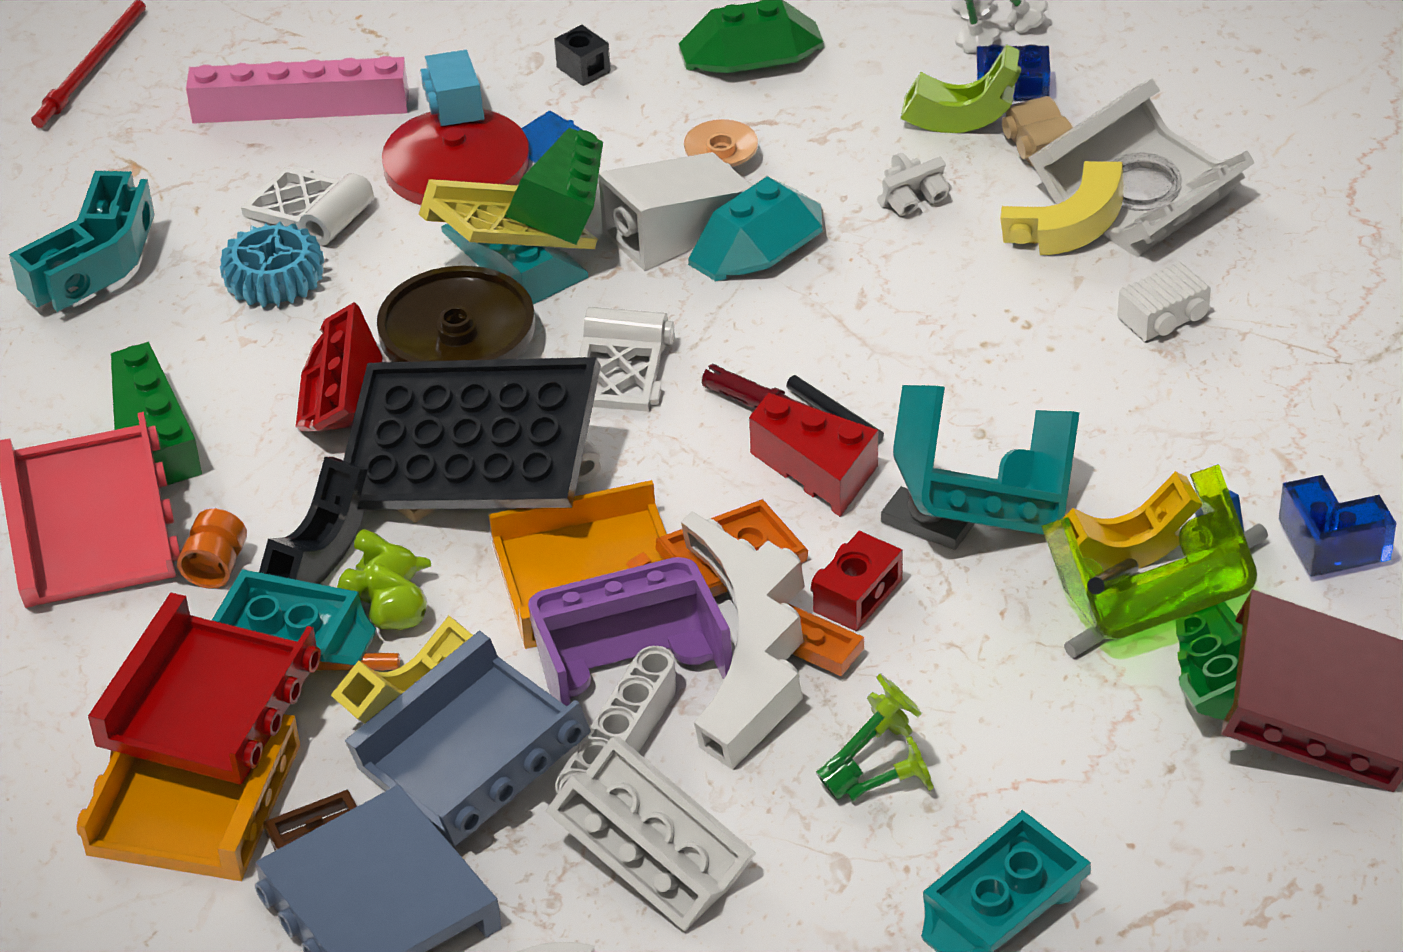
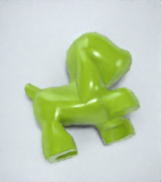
M362 529L354 541V549L364 553L362 559L356 565V570L348 568L342 573L337 588L357 591L361 601L371 604L369 617L377 628L403 630L415 627L422 622L425 616L427 599L423 590L409 580L414 577L417 571L431 567L430 559L415 556L410 550L391 544L378 534Z

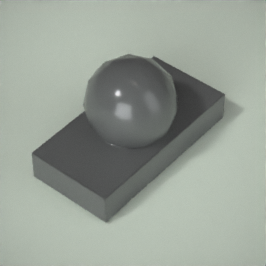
M900 486L881 511L882 523L953 550L957 549L975 525L974 523L922 514L916 508L908 489Z

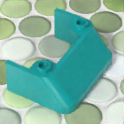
M902 385L893 457L916 508L922 514L1047 535L1065 516L1080 412L1036 410L1030 450L1013 449L1008 451L1001 459L998 479L933 468L945 387L937 385Z

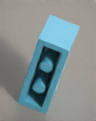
M467 49L426 55V68L420 69V76L426 100L429 102L431 115H438L441 126L484 120L480 84Z

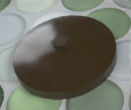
M449 266L432 269L407 279L393 289L382 302L377 315L379 343L384 354L391 362L516 359L528 347L534 335L535 314L533 302L527 290L519 282L493 269L478 266Z

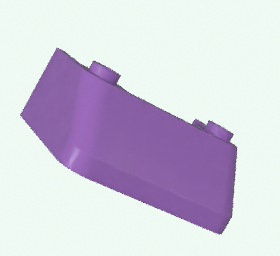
M669 558L537 592L528 602L530 620L548 690L553 697L565 706L570 704V698L578 696L590 686V668L633 658L642 649L649 646L670 648L678 661L688 665H700L714 660L723 680L731 665L730 628L698 566L694 561L687 558Z

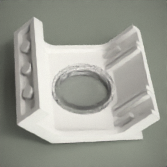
M1153 78L1133 87L1028 157L1056 204L1069 199L1078 190L1082 181L1084 161L1122 162L1124 176L1122 206L1113 224L1102 235L1137 258L1242 185L1240 181L1245 178L1243 171L1255 163L1248 150L1225 160L1215 159L1170 130L1150 100V97L1160 91Z

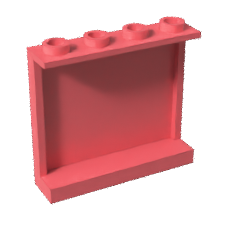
M144 412L138 413L140 425L37 446L15 450L11 438L0 440V483L17 586L25 608L176 577L174 562L179 557L180 549L177 536L169 537L167 524L174 523L170 499L162 500L160 488L167 486L163 462L155 463L153 451L160 450L156 426H147Z

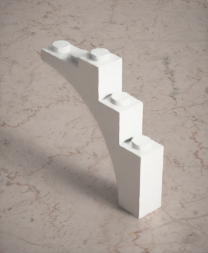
M691 511L681 521L686 548L710 566L726 586L738 611L737 644L729 671L713 700L694 721L699 747L733 770L803 699L799 672L786 660L804 642L801 618L797 611L788 604L805 587L802 563L793 551L787 548L781 549L768 540L756 551L748 541L744 539L738 540L725 532L722 526L715 520L710 518L706 520Z

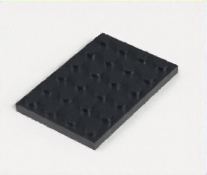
M596 357L367 363L344 456V461L368 469L358 507L365 510L572 508L601 369L599 361Z

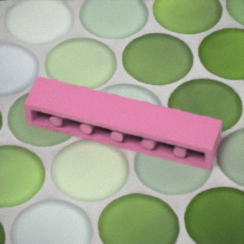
M382 56L368 59L345 58L343 60L326 61L313 59L305 62L275 61L263 64L201 65L189 67L186 84L192 123L401 114L408 112L409 89L405 57Z

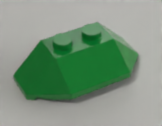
M760 0L759 2L740 5L729 4L725 7L711 9L678 43L686 70H696L699 68L709 72L731 73L798 62L811 55L815 50L824 48V40L816 22L786 1Z

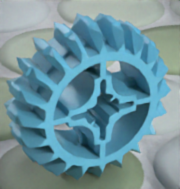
M282 221L277 225L271 226L265 223L263 227L259 228L251 226L249 232L239 231L237 239L228 240L227 247L222 249L220 272L228 293H233L236 300L245 299L248 306L257 302L261 304L262 308L272 303L279 307L280 303L285 301L294 304L295 297H307L308 290L317 289V281L322 279L323 251L320 250V244L317 242L316 236L310 235L306 228L298 229L296 223L287 227L283 225Z

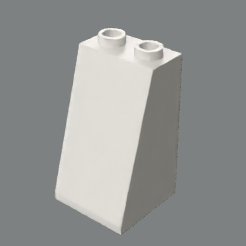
M713 152L605 170L598 173L603 234L638 266L647 271L694 249L713 212L753 186V184L746 181L734 171L729 163H725Z

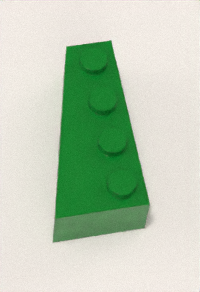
M568 128L521 178L505 217L577 245L594 208L603 141L599 140L597 136L589 131H577Z
M145 342L139 345H132L112 352L111 372L114 430L140 425L138 413L144 412L147 426H156L160 450L153 451L155 463L163 462L167 486L202 475L195 437L150 343Z

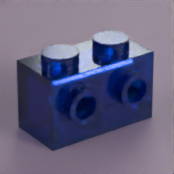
M997 44L976 46V81L987 74L1005 46ZM1034 44L1012 46L1020 50L1018 66L1021 67V73L1015 83L1013 101H1028L1049 96V46Z

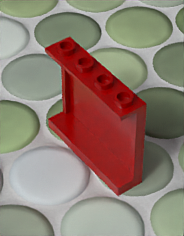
M170 592L88 715L95 746L242 785L251 768L255 769L258 766L263 748L270 737L278 733L282 717L290 704L297 702L309 673H314L319 665L321 651L316 645L314 627L307 626L298 642L192 616L190 615L187 597Z

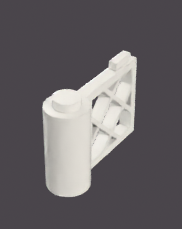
M295 166L293 169L284 167L241 207L243 217L275 225L280 221L286 227L296 223L298 229H308L309 234L316 236L317 242L324 246L373 201L374 192L369 180L355 173H349L339 180L314 174L312 169ZM289 181H290V182H294V183H298V184H296V185H292V186H288V187L282 188V187H283L284 185H286ZM322 189L325 190L324 192L308 196V193ZM304 195V197H302V198H298V199L291 200V201H287V202H282V200H285V199H288V198H292V197ZM278 201L276 205L262 208L263 205ZM304 209L298 216L287 214Z
M598 307L587 308L579 357H589L590 352L608 353L612 357L600 364L601 369L598 381L605 388L595 393L593 407L649 412L650 404L658 405L662 388L661 381H656L661 353L665 350L666 344L672 345L674 339V321H668L667 313ZM636 355L650 356L649 362L636 370L627 362V360ZM620 366L627 375L612 383L604 374ZM634 382L643 389L642 397L624 396L620 392Z

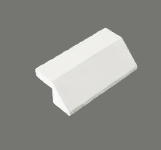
M612 736L585 773L570 776L545 811L683 931L688 930L731 888L756 854L753 849L619 736Z

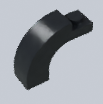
M324 457L314 497L304 520L290 535L282 538H268L259 573L316 584L323 582L345 556L360 526L365 509L358 507L368 469L335 457Z

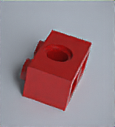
M859 530L848 543H843L838 548L834 559L825 569H819L814 575L810 586L811 592H813V612L857 632L903 580V549Z

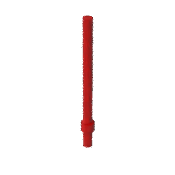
M135 0L57 89L49 91L42 100V106L31 118V122L35 127L42 128L53 115L59 114L66 107L69 96L145 11L146 6L143 1Z

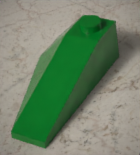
M1213 587L1175 605L1176 635L1179 640L1180 652H1177L1181 667L1179 685L1183 694L1197 713L1224 720L1234 702L1243 624L1235 622L1236 615Z

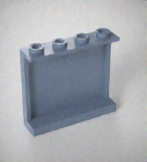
M479 630L345 739V743L360 771L385 791L399 784L446 840L452 845L457 846L538 776L545 773L558 759L578 745L591 730L578 701L574 700L568 706H565L498 657L491 638Z
M399 784L255 862L259 881L254 886L258 897L266 908L273 906L276 909L284 931L290 938L294 936L299 938L302 942L303 952H426L474 924L485 937L502 929L497 897Z

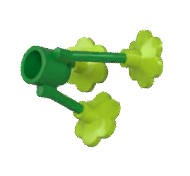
M881 673L876 678L883 687L885 695H878L872 692L867 696L874 715L834 757L816 771L821 782L836 800L847 794L854 801L866 791L897 778L902 781L912 776L919 778L928 791L934 789L920 750L912 736H909L912 733V728L908 724L909 719L901 709L911 712L916 717H919L922 712L895 683ZM887 729L896 735L901 734L905 736L908 745V759L893 764L894 769L859 783L857 779L864 774L853 757L874 737L879 738Z

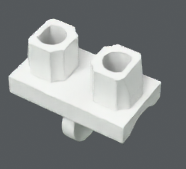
M904 153L893 155L891 158L892 168L884 171L885 178L882 181L883 192L877 196L876 200L882 208L891 205L900 217L910 214L917 209L919 200L916 194L923 192L929 203L935 204L944 200L949 191L947 182L943 177L946 163L941 156L921 163L919 158L910 160Z

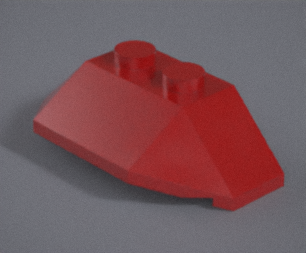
M355 302L324 319L320 328L322 335L310 351L301 373L295 425L300 431H326L351 426L367 363L382 362L383 356L360 307Z

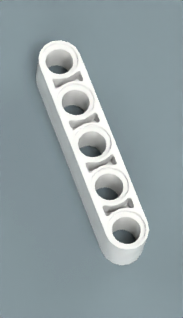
M649 646L642 649L635 656L590 726L591 732L581 740L555 782L556 796L571 775L587 771L612 736H619L638 753L640 752L676 693L675 660L673 653L669 649L662 646Z

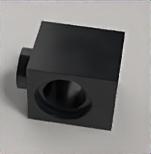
M581 24L554 38L556 67L580 85L584 86L611 72L609 43Z

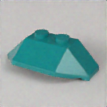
M766 176L713 212L688 258V265L714 281L724 280L726 275H744L768 269L823 232L821 204L800 191Z

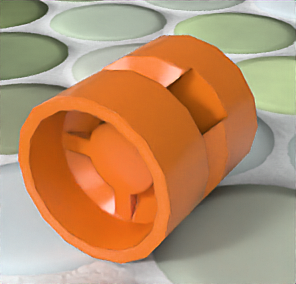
M214 508L200 512L191 527L190 537L184 543L177 559V568L181 575L199 587L210 589L225 585L232 574L237 556L241 552L247 538V529L244 523L236 515L226 510Z

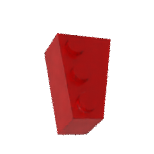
M768 393L749 417L750 453L783 477L791 476L803 484L804 492L811 497L818 495L831 504V511L839 517L842 516L878 467L877 429L772 393Z

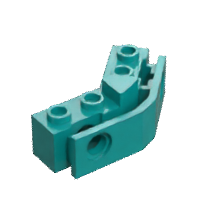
M94 171L77 220L9 254L17 290L37 308L52 301L53 309L58 312L123 279L139 263L155 215L148 179H140L138 187H135L132 171ZM71 287H78L77 290L72 292L68 290Z

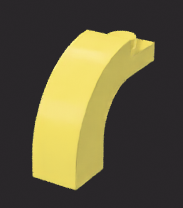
M1084 161L1082 181L1078 190L1069 199L1059 204L1046 207L1002 206L1000 220L1003 243H1039L1040 255H1053L1081 248L1096 240L1113 224L1120 212L1124 195L1123 163Z
M448 616L419 653L408 663L393 671L377 672L358 660L331 696L354 717L365 724L471 638L473 634L452 617Z

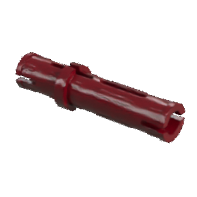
M713 363L708 367L714 373L705 369L702 375L703 387L755 409L768 393L804 404L784 395L785 391L774 387L770 389Z

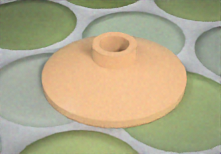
M727 119L703 122L692 128L684 139V149L687 156L713 152L732 167L748 161L755 154L758 147L757 135L749 126Z

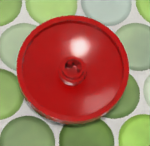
M483 109L484 120L445 126L440 125L437 114L431 115L430 112H427L402 124L387 139L382 151L384 177L395 193L407 201L418 205L422 204L429 179L518 185L529 167L530 156L527 137L514 121L494 111Z

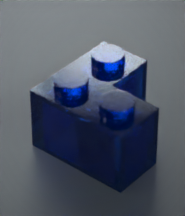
M1323 475L1283 483L1278 520L1310 577L1391 560L1397 523L1380 494L1339 503Z

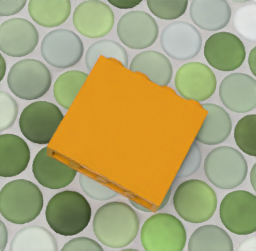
M652 480L574 496L572 508H516L489 514L492 545L525 649L537 647L528 606L530 598L537 592L628 569L626 563L642 552L649 557L651 563L664 560L655 549L656 538L667 534L655 504L654 483Z
M284 714L278 733L270 737L263 748L258 766L255 769L251 768L242 785L111 751L110 762L104 774L99 775L95 781L93 797L87 809H82L77 819V834L82 838L86 856L242 881L264 831L263 822L269 819L300 748L295 716Z

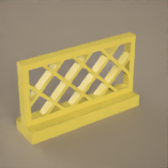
M429 179L418 214L426 221L448 223L469 242L595 249L598 240L584 228L577 245L505 217L518 187L517 185Z

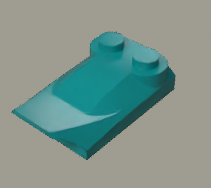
M243 569L212 618V621L297 642L307 626L314 627L316 645L321 651L320 661L355 665L358 660H362L376 633V628L364 612L357 591Z
M1021 810L923 891L925 914L921 937L936 952H994L1052 905L1068 903L1075 899L1080 893L1081 882L1091 874V862L1024 810Z

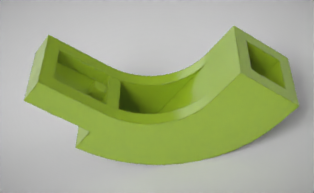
M1006 44L987 74L969 84H949L920 71L904 96L900 119L920 128L941 133L968 132L996 121L1013 103L1015 83L1021 73V67L1018 66L1020 50Z

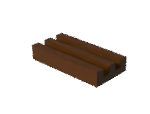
M347 789L263 822L264 830L267 837L271 840L274 851L356 808L357 805Z

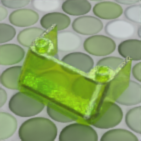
M1219 464L1190 474L1196 494L1203 504L1201 506L1203 515L1188 520L1180 530L1179 544L1184 558L1131 576L1100 594H1092L1088 590L1087 583L1092 577L1102 573L1104 570L1095 560L1082 557L1069 518L1065 517L1042 525L1065 592L1100 636L1111 640L1124 638L1248 593L1254 587L1257 580V569Z

